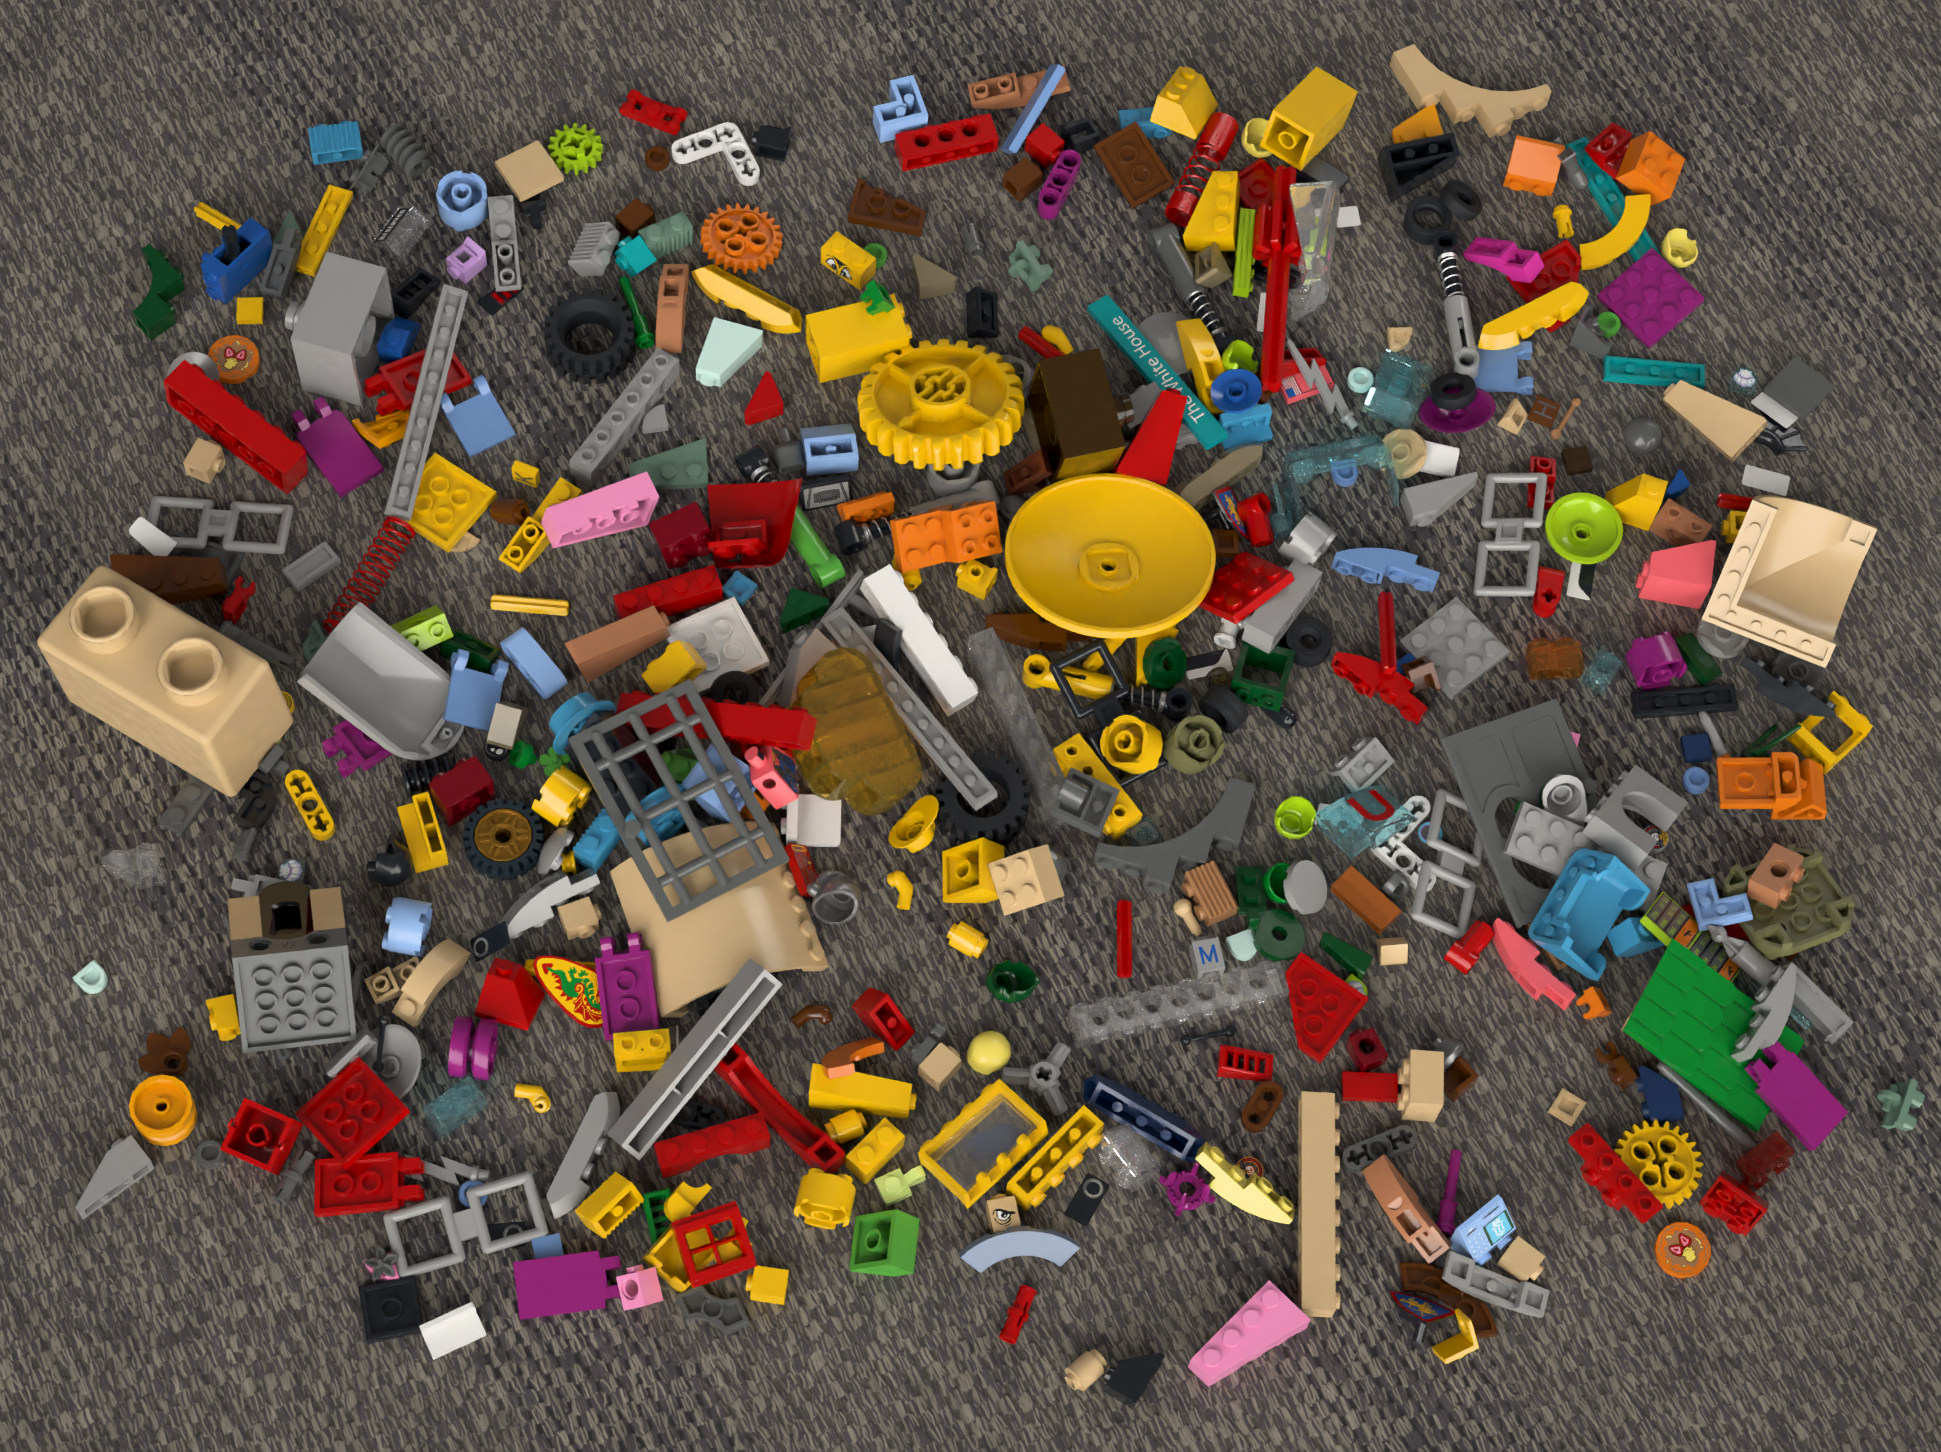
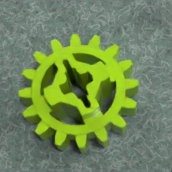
M573 123V128H569L566 124L563 125L564 131L562 132L556 129V137H550L548 149L553 162H556L558 169L564 167L566 174L570 170H574L575 175H578L579 170L588 173L589 166L595 169L596 161L602 160L601 153H603L600 135L596 136L595 129L587 131L586 124L578 128L577 123Z

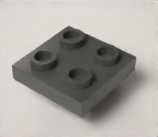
M1071 767L1049 815L1099 838L1120 790Z

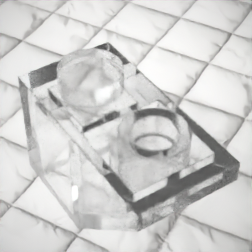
M143 843L137 845L134 849L126 851L114 850L108 855L102 856L107 872L138 889L167 882L160 851L156 843Z

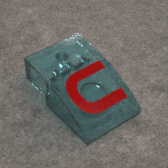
M1381 785L1353 792L1315 814L1318 828L1351 859L1369 846L1374 850L1415 820V817Z

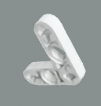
M726 122L681 138L672 144V158L679 164H686L723 150L741 184L752 186L759 181V166L739 128L734 123ZM728 132L729 134H732V137L729 138L727 135H724V133ZM708 139L712 142V145L705 148L701 147L699 142ZM682 148L684 151H687V154L683 155L682 152H679V149ZM736 150H741L745 153V156L738 159L734 158L731 154ZM746 164L748 171L753 173V176L749 177L748 174H744L743 165Z
M1418 795L1411 797L1374 834L1370 843V848L1374 855L1393 871L1398 870L1402 873L1404 878L1409 881L1410 886L1415 890L1423 860L1405 846L1403 842L1427 818L1431 806L1429 801L1425 797ZM1421 805L1423 807L1422 812H1416L1411 819L1409 815L1414 806ZM1403 821L1408 829L1405 832H1398L1394 829L1393 823ZM1379 841H1388L1387 847H1378ZM1394 848H1397L1398 850H1396L1392 855V858H1390V852H1393ZM1399 856L1407 857L1410 860V866L1405 868L1398 866L1396 858ZM1416 865V872L1414 871L1413 874L1410 875L1409 873L1413 870L1414 866ZM1431 873L1427 892L1433 888L1436 882V876Z

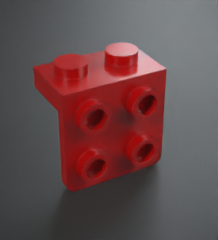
M766 519L714 524L715 542H709L708 549L715 555L720 556V559H736V555L741 554L754 558L761 557L763 552H769L768 523Z

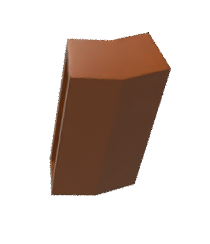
M1352 865L1331 886L1330 891L1379 935L1402 913L1393 902Z

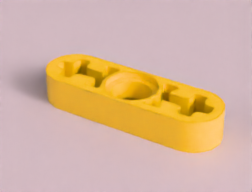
M303 770L291 771L285 778V785L311 835L320 841L330 839L335 832L334 822L310 777ZM298 779L302 781L305 793H300L293 780ZM310 799L318 803L313 811H306L302 808L303 803ZM318 816L321 822L326 825L327 830L324 832L318 829L315 820Z

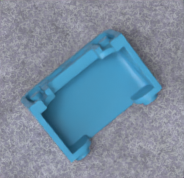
M1582 848L1573 853L1531 923L1528 935L1536 944L1588 979L1598 981L1605 970L1606 959L1597 952L1622 909L1634 910L1641 907L1651 890L1615 855Z

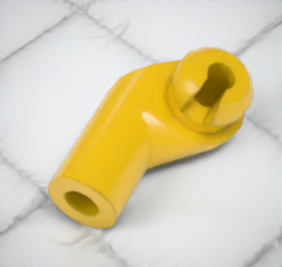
M1047 325L1042 329V337L1048 342L1057 345L1059 350L1065 355L1074 350L1061 328Z
M896 870L888 874L887 883L891 887H896L899 891L897 908L909 910L913 895V885L904 872Z
M516 1083L515 1097L529 1099L535 1111L539 1113H545L550 1109L551 1100L541 1086Z

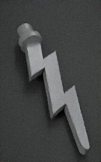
M1288 339L1285 344L1309 389L1312 388L1314 382L1330 415L1333 413L1335 406L1341 417L1340 421L1342 424L1346 423L1350 430H1353L1359 423L1353 417L1355 415L1353 411H1349L1337 385L1334 384L1331 393L1315 359H1312L1309 368L1292 340Z
M404 1154L405 1158H415L413 1156ZM441 1156L445 1168L424 1161L425 1174L457 1186L460 1185L455 1174L471 1179V1181L489 1182L491 1171L480 1169V1166L474 1165L470 1167ZM405 1174L406 1177H409V1178H412V1179H415V1180L424 1182L423 1179H422L421 1174H419V1175H406V1174Z

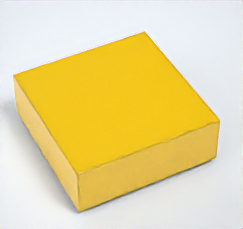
M263 297L237 298V324H263Z

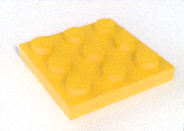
M434 453L424 465L410 521H404L410 524L415 532L449 553L497 498V492L437 453Z

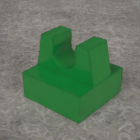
M875 280L866 284L867 290L860 298L865 303L872 300V304L866 308L867 313L873 316L882 311L888 313L895 308L885 286Z

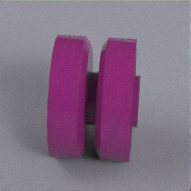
M456 1016L449 1049V1077L464 1078L471 1066L474 1079L485 1081L491 1079L497 1054V1020L482 1018L478 1022L475 1032V1024L472 1017Z

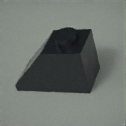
M1162 1353L1121 1360L1116 1368L1111 1366L1103 1378V1381L1106 1382L1104 1392L1133 1410L1161 1366L1165 1355Z

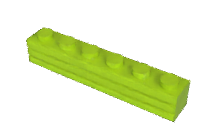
M1240 208L1238 214L1232 296L1248 298L1249 292L1253 290L1251 278L1253 279L1254 276L1252 265L1255 263V259L1252 256L1256 212L1254 209Z

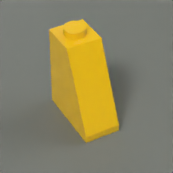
M1641 474L1607 491L1604 499L1616 509L1622 523L1649 531L1661 506L1668 481L1647 474Z

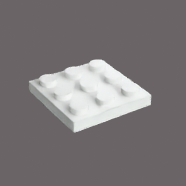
M735 597L667 627L671 635L666 638L669 644L677 640L691 643L708 666L692 681L699 696L709 693L714 680L723 673L742 671L749 675L770 665V660Z

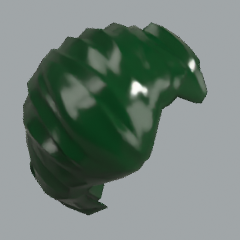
M1008 959L995 964L985 975V983L990 993L998 1000L1009 1004L1028 998L1040 983V979L1030 966L1021 961L1012 963Z

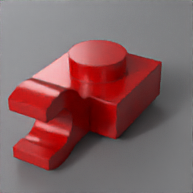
M241 576L235 581V590L231 597H226L222 604L224 620L229 619L233 621V625H236L246 609L248 599L256 592V584L253 581L249 587L242 588L244 580Z

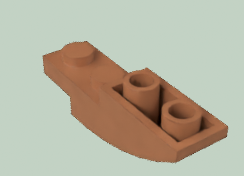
M1066 69L1051 96L1070 91ZM1047 70L1016 77L1014 72L967 84L972 107L1005 109L1026 106Z
M664 264L663 273L660 275L656 318V349L660 348L667 353H682L686 322L685 306L690 274L689 264Z
M1385 1154L1362 1170L1370 1188L1392 1223L1408 1244L1412 1242L1428 1264L1451 1248L1452 1244L1417 1201L1419 1199L1417 1194Z

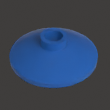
M1228 370L1220 374L1212 383L1210 390L1211 399L1215 406L1222 411L1229 413L1247 411L1255 406L1261 397V382L1255 374L1248 370Z

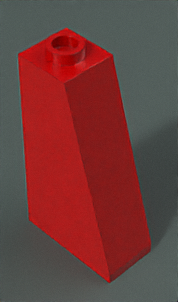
M1166 388V390H1162L1157 394L1112 474L1132 476L1154 482L1163 487L1166 486L1187 396L1181 395V391L1173 388Z

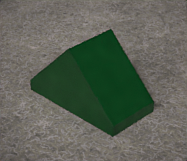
M791 588L780 617L781 634L783 635L824 616L829 609L828 599Z

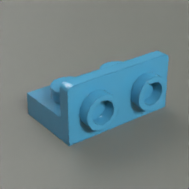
M1154 107L1119 110L1118 112L1121 129L1136 121L1146 138L1155 137L1161 139L1172 134V130L1150 121Z

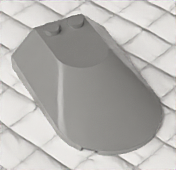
M361 602L354 605L331 631L302 669L297 683L383 748L405 759L429 760L443 755L457 743L464 729V725L443 720L450 683L449 674Z

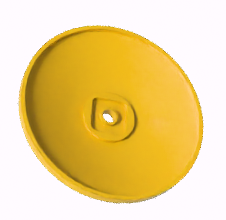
M1087 474L1067 478L1043 488L1029 498L1017 511L1008 528L1005 542L1007 573L1013 587L1023 601L1037 614L1059 627L1098 638L1140 637L1159 632L1180 622L1203 601L1211 586L1215 570L1216 552L1210 530L1200 514L1187 501L1171 490L1145 479L1122 474ZM1111 566L1114 570L1106 571L1103 567Z

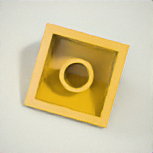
M982 837L942 851L943 902L988 903L999 899L988 864L1004 858V846Z

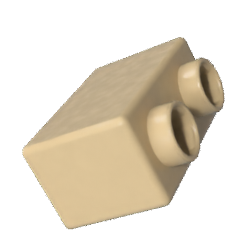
M104 565L94 569L37 640L41 652L72 703L229 797L238 794L293 723V716L272 669L265 659Z

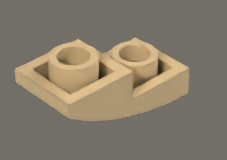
M415 956L393 969L388 966L364 979L374 1002L380 1004L401 996L403 993L401 988L421 962L420 958Z

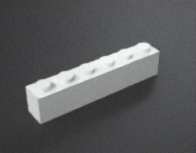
M889 564L865 578L860 590L880 618H885L903 630L900 648L945 714L949 717L972 703L978 694L975 681L971 677H967L959 658L951 654L946 639L943 635H938L933 627L931 617L920 609L917 597L913 592L907 590L901 574L897 570L894 571Z

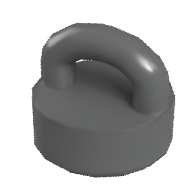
M1394 870L1383 883L1380 891L1393 899H1402L1408 894L1410 883L1404 878L1402 873ZM1401 883L1403 889L1396 893L1394 890Z

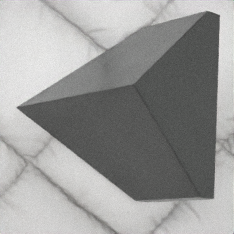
M1592 304L1587 305L1578 321L1569 345L1604 359V356H1607L1610 351L1611 344L1610 342L1604 343L1598 337L1605 335V331L1602 332L1600 330L1598 317L1590 318L1594 308Z

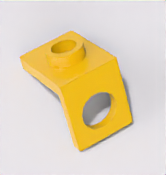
M1459 1308L1455 1310L1461 1333L1432 1346L1433 1353L1445 1364L1463 1358L1466 1354L1479 1348L1472 1321Z

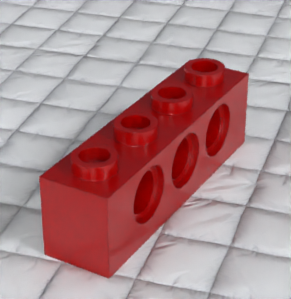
M978 114L971 118L951 120L944 124L927 125L921 129L904 130L895 134L894 148L903 172L995 152L998 148L999 138L991 114Z

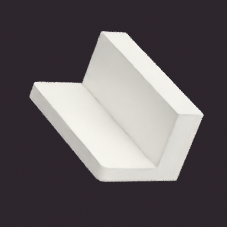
M473 1302L419 1326L433 1360L486 1336Z

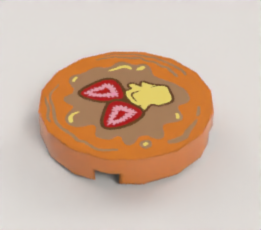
M239 335L226 336L217 340L210 347L207 355L217 365L219 381L228 384H239L247 381L246 378H249L251 375L253 376L260 365L259 352L255 344L248 338Z
M1675 1222L1666 1226L1658 1234L1654 1243V1252L1659 1267L1667 1274L1676 1278L1698 1275L1708 1265L1711 1257V1247L1706 1235L1697 1226L1687 1222Z

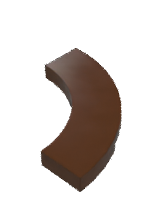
M1400 1262L1398 1264L1403 1292L1424 1293L1441 1300L1453 1311L1459 1308L1471 1319L1476 1339L1497 1337L1498 1332L1494 1319L1485 1302L1457 1289L1442 1279L1444 1270L1436 1268L1434 1265L1418 1262Z

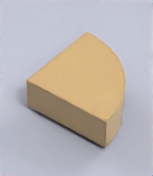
M1412 327L1387 328L1389 353L1398 352L1407 346L1408 341H1410L1409 339H1411Z
M466 532L451 551L464 552L470 550L480 542V539Z

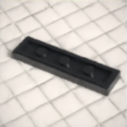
M1734 684L1631 692L1630 694L1634 719L1695 715L1701 711L1706 713L1737 711L1739 708Z

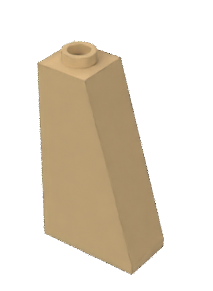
M1682 380L1676 385L1672 383L1663 393L1665 396L1663 398L1664 404L1732 463L1768 426L1767 420L1764 417Z

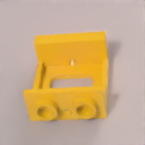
M1835 691L1830 694L1828 699L1837 705L1834 710L1839 713L1838 717L1852 729L1853 735L1834 752H1831L1810 733L1825 717L1810 715L1800 724L1801 729L1786 738L1806 758L1821 764L1824 775L1854 749L1873 727L1865 715L1858 713L1850 706L1845 697L1838 695Z

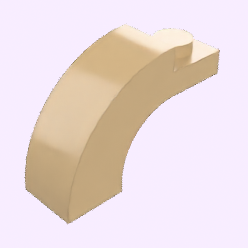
M446 939L439 943L411 973L401 988L403 993L392 1013L412 1027H417L436 995L447 982L460 974L471 953L451 939Z

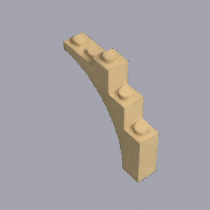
M1415 44L1393 52L1390 62L1391 69L1418 110L1433 104L1437 105L1440 102L1453 124L1460 121L1467 122L1475 116L1489 138L1495 135L1502 136L1511 129L1513 119L1518 120L1530 111H1540L1545 108L1552 92L1547 84L1518 91H1493L1468 85L1440 71L1423 56Z

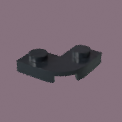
M255 771L238 792V795L246 798V800L233 817V820L236 824L247 830L252 827L256 828L257 833H259L275 810L277 794L271 781L263 774Z

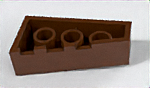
M110 554L112 570L170 604L229 593L226 569L218 558Z

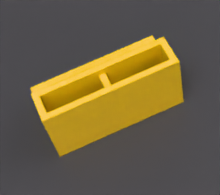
M429 792L412 796L413 803L397 807L408 849L412 855L415 872L420 873L448 865L447 852Z

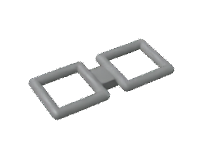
M1545 473L1487 474L1481 525L1484 528L1497 529L1495 540H1482L1478 544L1473 593L1476 596H1533L1535 594L1540 543L1537 540H1523L1524 528H1539L1542 526L1547 475ZM1536 483L1533 518H1492L1495 484ZM1488 551H1529L1526 586H1484Z
M154 496L151 500L147 521L155 527L157 526L161 506L203 509L197 538L170 537L177 542L176 548L203 549L206 546L208 536L223 537L222 548L225 551L283 554L286 550L293 515V507L289 504L233 501L229 510H215V503L211 499ZM240 512L282 514L276 543L234 541Z
M1440 788L1436 792L1426 839L1428 846L1438 850L1436 862L1433 863L1425 860L1421 864L1411 917L1416 921L1461 940L1468 929L1476 890V883L1462 876L1465 863L1473 867L1480 866L1484 847L1477 831L1472 854L1438 839L1445 802L1468 811L1463 797ZM1430 873L1464 888L1457 927L1423 912Z
M525 1171L469 1188L466 1195L470 1209L453 1213L450 1199L447 1196L386 1213L383 1216L392 1253L399 1255L395 1263L399 1277L417 1276L463 1262L466 1256L462 1242L476 1237L479 1238L482 1251L485 1254H490L529 1242L532 1239L547 1236L548 1227L532 1173ZM523 1184L536 1228L491 1241L479 1197ZM441 1209L453 1253L408 1266L396 1222Z

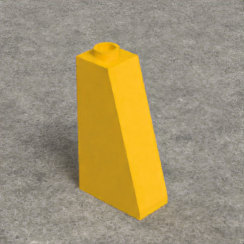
M812 1063L809 1087V1107L845 1112L854 1109L856 1113L861 1112L863 1114L908 1119L909 1110H915L917 1094L911 1093V1083L859 1072L829 1079L823 1074L821 1064Z

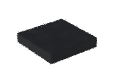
M415 1275L358 1287L367 1344L421 1334L419 1326L424 1323Z

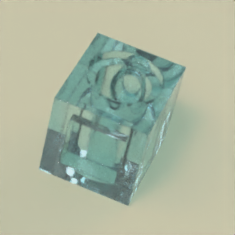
M1599 649L1580 684L1604 696L1622 661L1617 659L1614 654ZM1597 668L1604 669L1607 674L1599 672Z

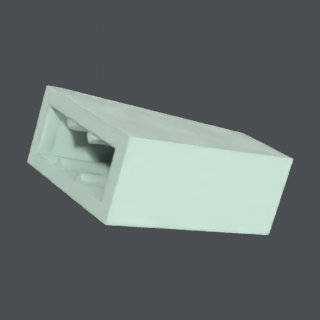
M714 317L696 365V380L705 386L715 385L721 387L762 347L763 330Z

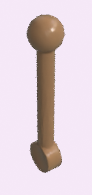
M1576 397L1571 400L1572 405L1556 429L1551 431L1550 436L1552 439L1557 440L1560 438L1562 428L1575 408L1581 405L1579 398Z

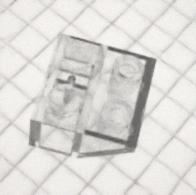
M1127 1123L1109 1129L1102 1134L1098 1156L1106 1167H1112L1116 1173L1115 1178L1123 1189L1128 1188L1132 1194L1159 1175L1161 1166Z

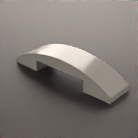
M1448 1251L1442 1279L1490 1304L1534 1317H1544L1550 1290L1527 1281L1517 1282L1475 1265V1260L1453 1251Z

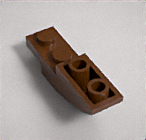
M1022 611L1017 614L996 612L986 615L985 619L986 632L1008 643L1034 650L1065 652L1067 642L1091 641L1092 637L1069 631L1048 620L1044 623H1039V614Z

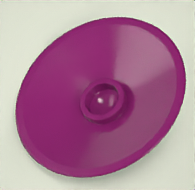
M1476 387L1475 400L1470 405L1457 410H1445L1435 406L1430 395L1420 406L1419 416L1421 421L1433 430L1444 433L1467 432L1488 422L1495 413L1496 403L1488 392ZM1449 389L1444 393L1456 394L1461 392L1462 389Z

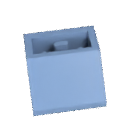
M851 423L800 429L807 476L858 471V448L856 435Z
M711 743L706 753L719 774L725 771L726 768ZM733 755L754 793L757 788L751 782L750 767ZM699 761L681 784L685 790L708 779ZM733 780L724 783V786L740 812L745 802ZM714 789L694 798L711 817L732 823Z

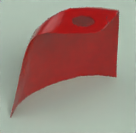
M803 478L764 483L707 485L711 534L714 542V524L766 519L768 523L769 552H763L761 557L754 558L746 557V554H742V562H728L727 560L720 559V556L713 553L717 569L765 568L773 566L783 559L791 536Z

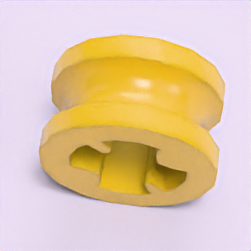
M570 850L568 854L562 852V871L566 875L568 872L577 874L573 850Z

